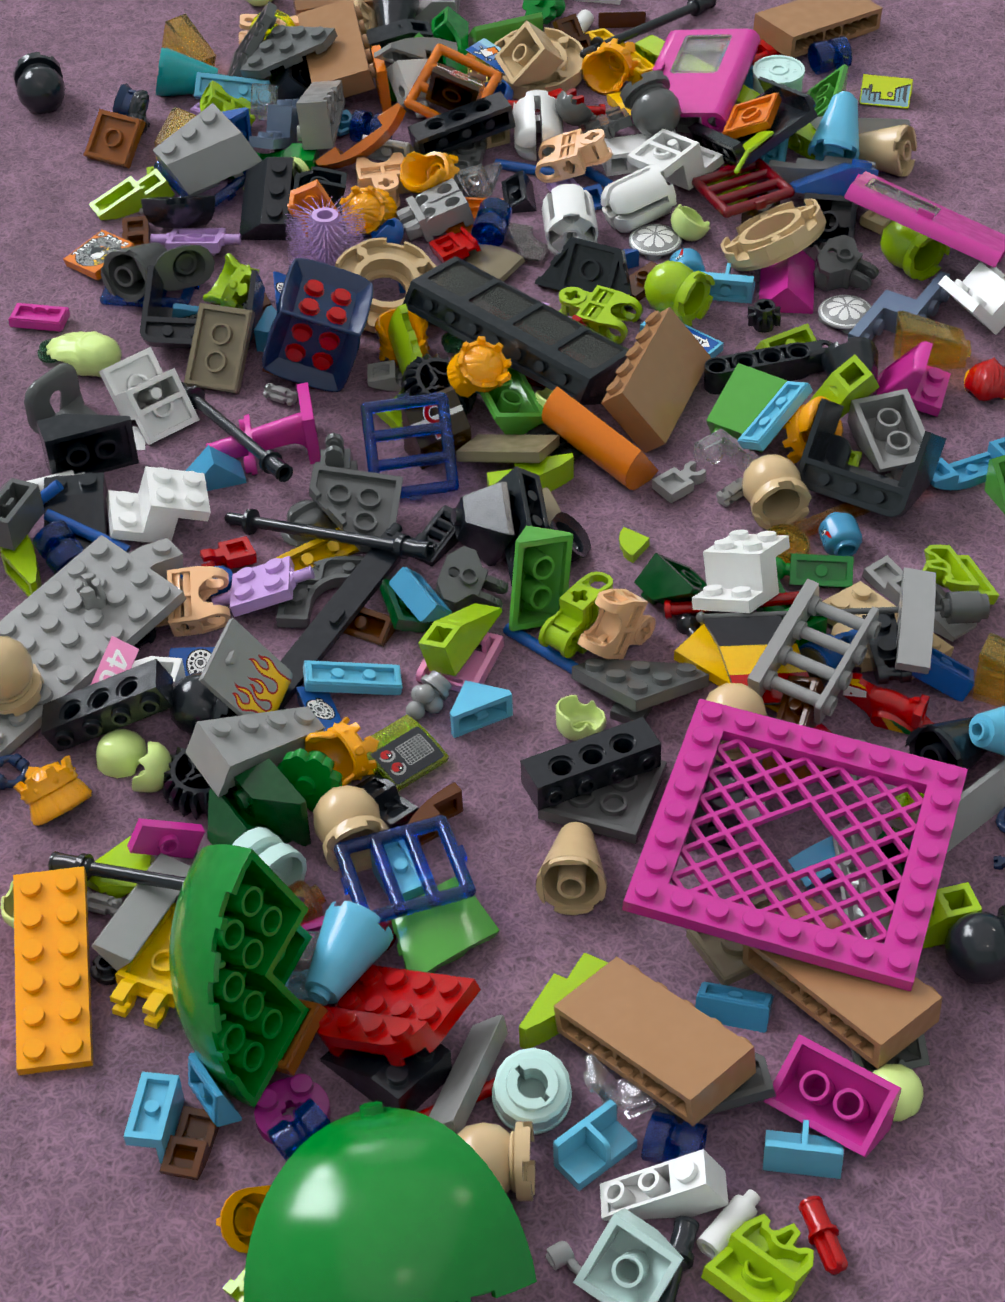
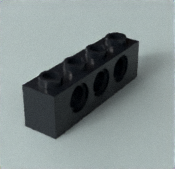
M500 91L407 127L415 152L426 155L433 151L448 153L516 126L512 107Z
M517 466L497 482H507L514 536L505 549L511 586L516 539L526 525L550 529L540 476Z
M154 659L43 704L41 734L57 751H64L172 708L173 677L157 659Z
M644 717L520 760L521 783L539 811L660 767L661 742Z

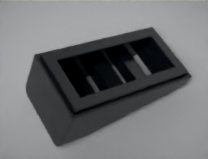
M444 505L422 531L428 537V541H432L433 545H435V554L431 561L417 560L433 567L459 542L456 538L455 526L451 525V511L453 508Z

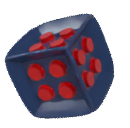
M294 259L287 272L278 301L277 315L267 337L262 357V367L278 377L295 383L308 382V386L315 389L340 392L347 383L359 350L360 338L365 329L372 304L373 283L358 274L310 259Z

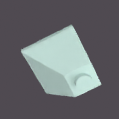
M624 1208L613 1214L573 1283L600 1302H658L684 1258L657 1229Z

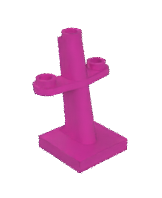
M308 382L296 384L301 412L253 429L249 414L244 415V419H238L240 429L265 450L289 444H301L308 450L310 464L320 462L321 456ZM231 436L206 444V447L209 445L233 458L243 456L246 474L252 473V476L258 474L256 457Z

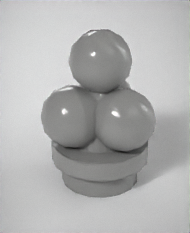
M434 670L429 675L425 674L421 678L422 684L416 685L411 691L413 701L406 707V715L411 720H420L424 716L425 710L432 714L440 712L443 708V700H446L450 695L448 691L452 687L451 683Z

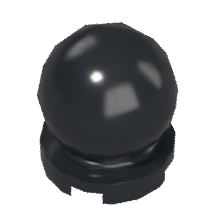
M40 52L28 53L17 61L18 65L15 71H13L20 102L29 111L45 114L53 112L61 106L66 89L59 62L53 56L50 58L46 55H40Z
M192 673L177 682L173 688V707L169 708L172 721L178 728L192 735L197 721L238 716L199 681L202 673Z
M1005 905L998 909L997 916L990 912H971L959 918L947 932L945 939L946 960L956 975L972 984H991L1005 977Z

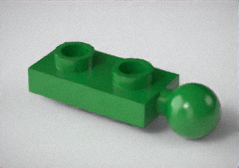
M791 553L790 563H785L783 559L776 557L779 580L784 576H790L789 586H803L807 579L819 583V587L848 588L852 586L854 556Z

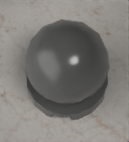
M653 70L641 74L643 79L632 85L631 81L628 82L622 89L620 97L625 108L631 110L634 126L643 135L649 137L654 136L661 129L674 131L679 124L682 111L679 99L669 90L671 86L670 81L663 71Z

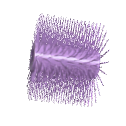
M327 204L326 207L322 205V208L318 207V209L310 206L314 210L311 211L312 214L304 210L305 212L303 213H307L310 216L303 214L295 215L301 216L299 219H304L305 221L289 224L301 227L290 226L296 227V229H286L292 230L286 232H296L294 234L297 236H291V238L302 240L297 243L290 242L291 244L289 245L297 246L298 250L296 247L287 248L293 249L287 250L292 251L288 252L292 253L289 255H292L295 259L302 258V256L303 259L311 258L310 260L335 266L337 259L345 251L344 248L349 249L353 247L351 245L365 241L362 240L364 235H361L365 233L359 232H366L356 231L357 228L355 227H361L362 225L356 226L359 224H354L355 222H365L361 221L364 220L363 218L351 220L349 218L351 217L350 214L345 215L351 212L350 210L338 213L342 210L333 209L334 206L329 208ZM294 251H298L296 252L299 253L297 257H295L296 255H294Z

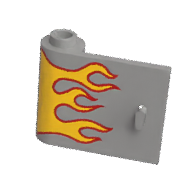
M234 618L228 620L199 681L240 716L277 711L292 681L293 674Z

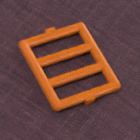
M439 43L433 49L406 97L404 106L427 118L442 114L416 101L421 92L427 94L429 84L426 82L441 55L490 78L488 84L484 87L481 98L492 95L502 79V74L476 61V56L470 53L464 55Z

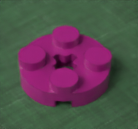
M297 1074L270 1084L265 1088L255 1106L254 1116L258 1132L263 1139L273 1145L275 1142L279 1145H285L286 1148H299L314 1133L328 1124L331 1108L327 1093L306 1074ZM290 1107L301 1108L298 1110L299 1116L297 1118H292L290 1114L285 1116L282 1114L287 1112L286 1109Z

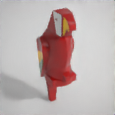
M853 673L848 688L843 691V696L864 710L870 717L871 723L876 727L910 734V732L922 725L933 724L926 716L930 696L922 694L920 697L909 698L897 691L877 687L863 679V675L860 673Z

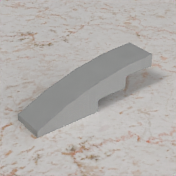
M405 38L392 42L376 51L374 58L394 63L397 60L428 59L435 46L439 43L458 51L456 42L440 38Z
M825 155L823 161L797 158L796 163L770 160L768 165L789 183L842 163H852V159ZM868 161L876 169V162Z
M887 555L864 568L862 577L899 607L903 570ZM936 583L935 605H940V600L945 598L946 592ZM940 611L935 612L934 632L952 642L977 626V623L948 624L946 618L941 617Z
M905 567L903 569L897 618L898 631L895 669L923 674L929 673L935 618L936 572Z

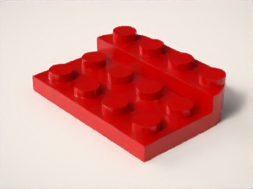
M372 965L347 993L339 999L335 1007L324 1006L328 1011L319 1021L320 1026L317 1033L330 1053L339 1057L345 1049L385 1055L391 1065L396 1067L404 1066V1058L421 1051L423 1048H426L429 1053L434 1051L481 989L473 978Z

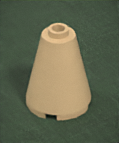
M902 124L859 133V159L876 162V169L899 177L908 176L915 163V159H911L912 151H917L914 128Z
M571 822L561 828L537 874L536 891L544 904L545 901L554 906V911L560 914H585L592 911L594 905L600 900L602 902L605 898L607 880L591 828L580 822Z

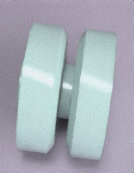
M262 827L248 830L235 840L232 845L253 849L288 887L291 886L290 889L297 895L295 890L299 891L307 871L306 859L299 851L289 844H284L277 835L269 829Z

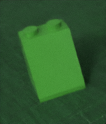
M738 363L706 420L711 435L722 442L727 440L733 441L741 448L738 443L740 436L787 380Z

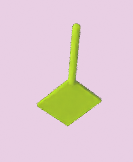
M760 131L743 144L745 152L734 170L735 174L740 172L749 154L774 134L773 131Z

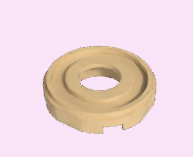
M544 27V32L564 62L546 80L515 87L511 84L508 77L501 72L502 79L499 83H502V80L506 81L514 91L513 98L518 100L525 97L528 91L544 90L549 92L562 88L566 92L569 89L576 88L583 79L581 69L583 58L580 57V51L583 47L580 42L561 30ZM518 30L510 32L494 44L502 49Z
M805 199L806 206L795 208L793 202L790 201L764 211L736 227L739 235L731 242L729 237H725L721 243V248L728 263H731V267L737 271L757 270L779 263L811 245L823 233L826 219L818 202L815 199Z
M384 237L367 239L345 250L335 263V267L358 274L370 282L378 278L394 279L403 285L406 293L413 279L437 267L425 252L416 245L406 241L404 246L387 243V238ZM439 273V276H433L431 281L441 286ZM405 297L393 302L379 301L373 298L364 330L376 333L374 326L377 318L384 312L397 309L398 306L403 304Z

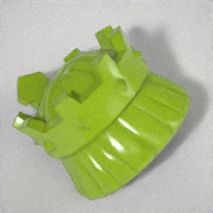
M227 253L221 274L212 289L207 294H204L203 300L213 304H220L221 306L244 309L242 304L248 299L251 270H257L258 273L260 270L251 268L250 264H241L232 254Z

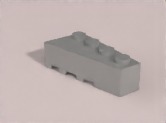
M342 80L312 82L297 101L296 107L299 119L297 138L298 141H302L303 150L334 148L345 105Z
M309 706L197 721L186 749V754L215 794L220 797L227 794L229 788L235 786L234 777L269 758L277 767L287 752L295 751L299 748L305 750L304 740L308 734L324 731L325 727Z

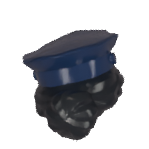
M128 83L121 84L113 105V112L142 119L146 122L142 135L146 133L147 127H150V123L146 118V111L149 105L148 92L146 90H133Z

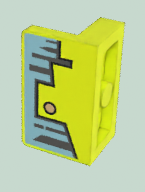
M863 74L859 102L862 105L908 109L913 90V79Z

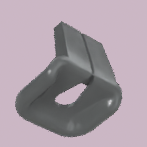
M61 363L35 380L25 393L24 406L28 424L38 434V420L61 414L99 415L84 405L76 369L68 363ZM59 390L61 394L60 411L55 413L50 404V398L55 391Z

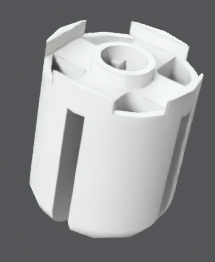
M528 91L525 97L519 99L516 104L514 102L512 109L516 126L514 127V144L516 152L525 160L537 161L536 132H541L542 142L563 134V121L555 107L556 99L548 95V91ZM536 109H540V115H535ZM547 147L543 150V153L548 156L555 149Z
M650 164L608 184L601 193L602 211L606 221L614 229L621 233H630L671 213L672 207L677 204L676 193L673 184L667 185L664 177L661 175L660 172L664 171L656 164Z
M573 183L560 184L551 190L552 193L546 195L542 204L548 249L554 255L560 254L563 246L571 237L598 243V226L592 195L587 190H583V187Z

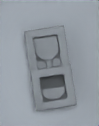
M395 360L367 364V382L369 387L386 391L401 390L402 373L400 368H397Z

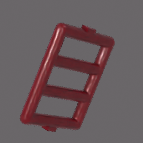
M762 158L757 159L745 169H741L738 174L734 173L735 165L720 167V170L695 177L692 180V186L724 218L754 209L760 210L766 208L769 204L791 198L795 195V189ZM758 169L757 171H754V172H751V173H748V174H745V175H742V176H739V177H736V178H732V179H729V180H726V181H723V182H720V183H717V184H714V185H711V186H707L708 184H711V183H714V182H717V181H720V180H723V179H727V178H730V177H733V176H736V175H739V174H742V173H745V172H748V171H752V170ZM764 179H769V180H767V181H764V182H761V183H758V184H755V185H752V186H748V187H745V188H742V189H739V190H736V191H733V192H730V193H727V194H723V195L717 196V194H720V193H723V192H726V191H730V190H733V189H736V188H739V187H742V186H745V185H748V184H751V183H755V182H758V181H761V180H764ZM777 188L779 189L778 191H774V192H771V193H768V194H765V195H762V196H759V197H756V198H753V199H750V200H746V201H743V202H740V203H737V204H734V205H731V206H727V204H730V203H733V202H737V201H740V200H743V199H746V198H749V197H752V196H755V195H758V194H761V193H765V192H768V191H771V190H774V189H777Z

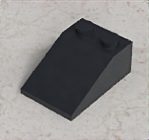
M61 414L37 421L44 457L50 475L73 470L74 474L82 472H108L139 463L130 416Z
M104 472L44 478L43 489L55 480H58L64 487L61 492L43 505L44 515L48 509H51L108 535L106 502L108 490ZM44 520L47 563L71 561L93 543Z
M441 1043L431 1053L426 1048H423L421 1051L404 1058V1066L398 1067L391 1065L385 1055L345 1049L339 1057L328 1051L320 1058L323 1064L372 1102L380 1101L383 1102V1107L401 1108L411 1111L417 1110L446 1082L452 1069L451 1051Z

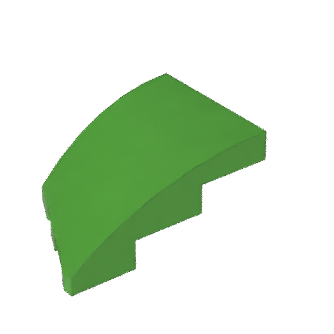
M460 874L421 895L391 918L394 934L398 938V954L403 956L406 970L434 973L438 968L463 957L469 949L491 940L500 931Z

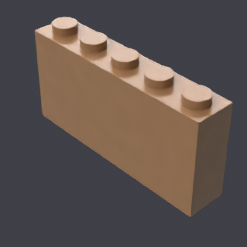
M341 0L297 14L300 26L335 28L338 35L325 52L317 55L314 51L306 55L311 83L342 80L344 98L375 89L373 78H377L360 5L355 6L353 0Z
M796 0L755 13L753 30L759 34L761 40L766 41L776 51L785 56L795 58L879 29L883 8L870 0Z
M670 307L660 313L659 311H654L645 319L646 325L636 335L635 339L637 341L627 351L625 362L616 370L617 376L607 386V393L601 402L643 453L666 444L704 372L705 362L711 358Z
M811 898L807 900L815 911L825 908L824 905L815 902ZM799 903L785 908L793 919L808 915ZM833 914L820 918L829 929L843 925ZM743 945L742 962L877 1069L881 1068L939 1022L943 997L933 987L926 985L917 977L914 979L912 990L906 991Z
M617 956L554 1005L557 1032L692 1126L696 1125L756 1073L755 1050L748 1039L736 1035L725 1028L716 1018H710L696 1009L690 1001L681 999L670 992L664 984L655 982L644 975L635 965H629Z

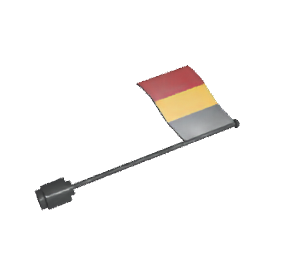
M979 591L947 592L945 598H941L940 605H935V612L940 611L941 617L946 618L948 624L980 623L981 619H988L989 597L987 594H980ZM875 607L879 609V614L898 613L899 607ZM848 608L841 610L853 615L868 614L871 608ZM700 611L696 615V620L700 624H705L719 648L730 682L742 683L748 686V676L788 611L703 614V611ZM795 641L792 646L793 651L801 654ZM788 663L785 666L781 664L777 671L778 677L788 680L789 675L809 677L807 671ZM775 689L766 690L762 696L764 705H780L783 693Z

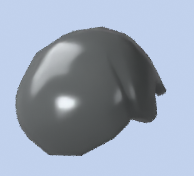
M563 90L557 95L555 103L560 118L572 126H579L588 121L594 113L584 103L576 105L577 100L572 99L573 95H567Z

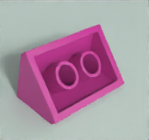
M802 250L779 263L761 268L759 300H772L775 303V307H781L780 313L813 314V273L815 261Z
M799 1034L773 1082L776 1097L765 1099L763 1102L802 1124L803 1120H809L810 1128L866 1158L891 1129L902 1088Z

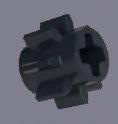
M769 299L756 301L754 307H748V326H753L758 332H771L774 326H780L781 307H775V303Z

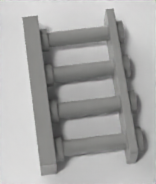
M807 579L748 676V686L753 688L761 697L766 690L775 689L814 706V722L821 724L826 715L831 716L838 703V698L836 697L840 690L845 691L848 688L853 676L851 671L855 664L859 666L862 664L867 653L866 645L869 640L874 641L877 638L882 625L878 621L879 609L872 606L866 618L863 619L826 604L819 597V583ZM819 614L858 630L851 644L808 627L807 621L809 617ZM803 638L839 653L843 657L837 668L834 669L794 652L792 648L796 640L800 641ZM788 663L824 678L829 682L822 694H818L778 677L777 671L781 664L785 666Z

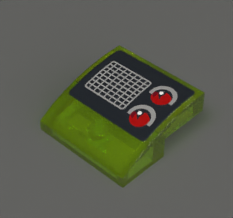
M408 714L371 735L379 740L376 752L367 753L368 760H375L377 763V768L372 769L373 772L377 771L378 774L396 784L398 792L446 763L449 759L447 753L429 732Z

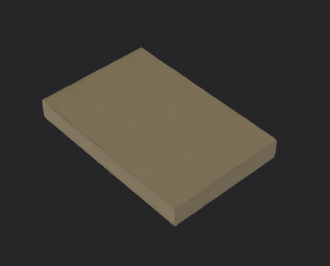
M207 303L199 304L184 380L187 386L192 387L196 385L202 389L233 394L240 393L255 317L253 310Z
M478 434L456 451L457 461L540 463L560 446V436Z
M778 889L772 891L779 901L785 900ZM765 895L751 901L757 909L772 905ZM690 929L686 930V937L722 985L728 986L756 973L742 962L743 944Z

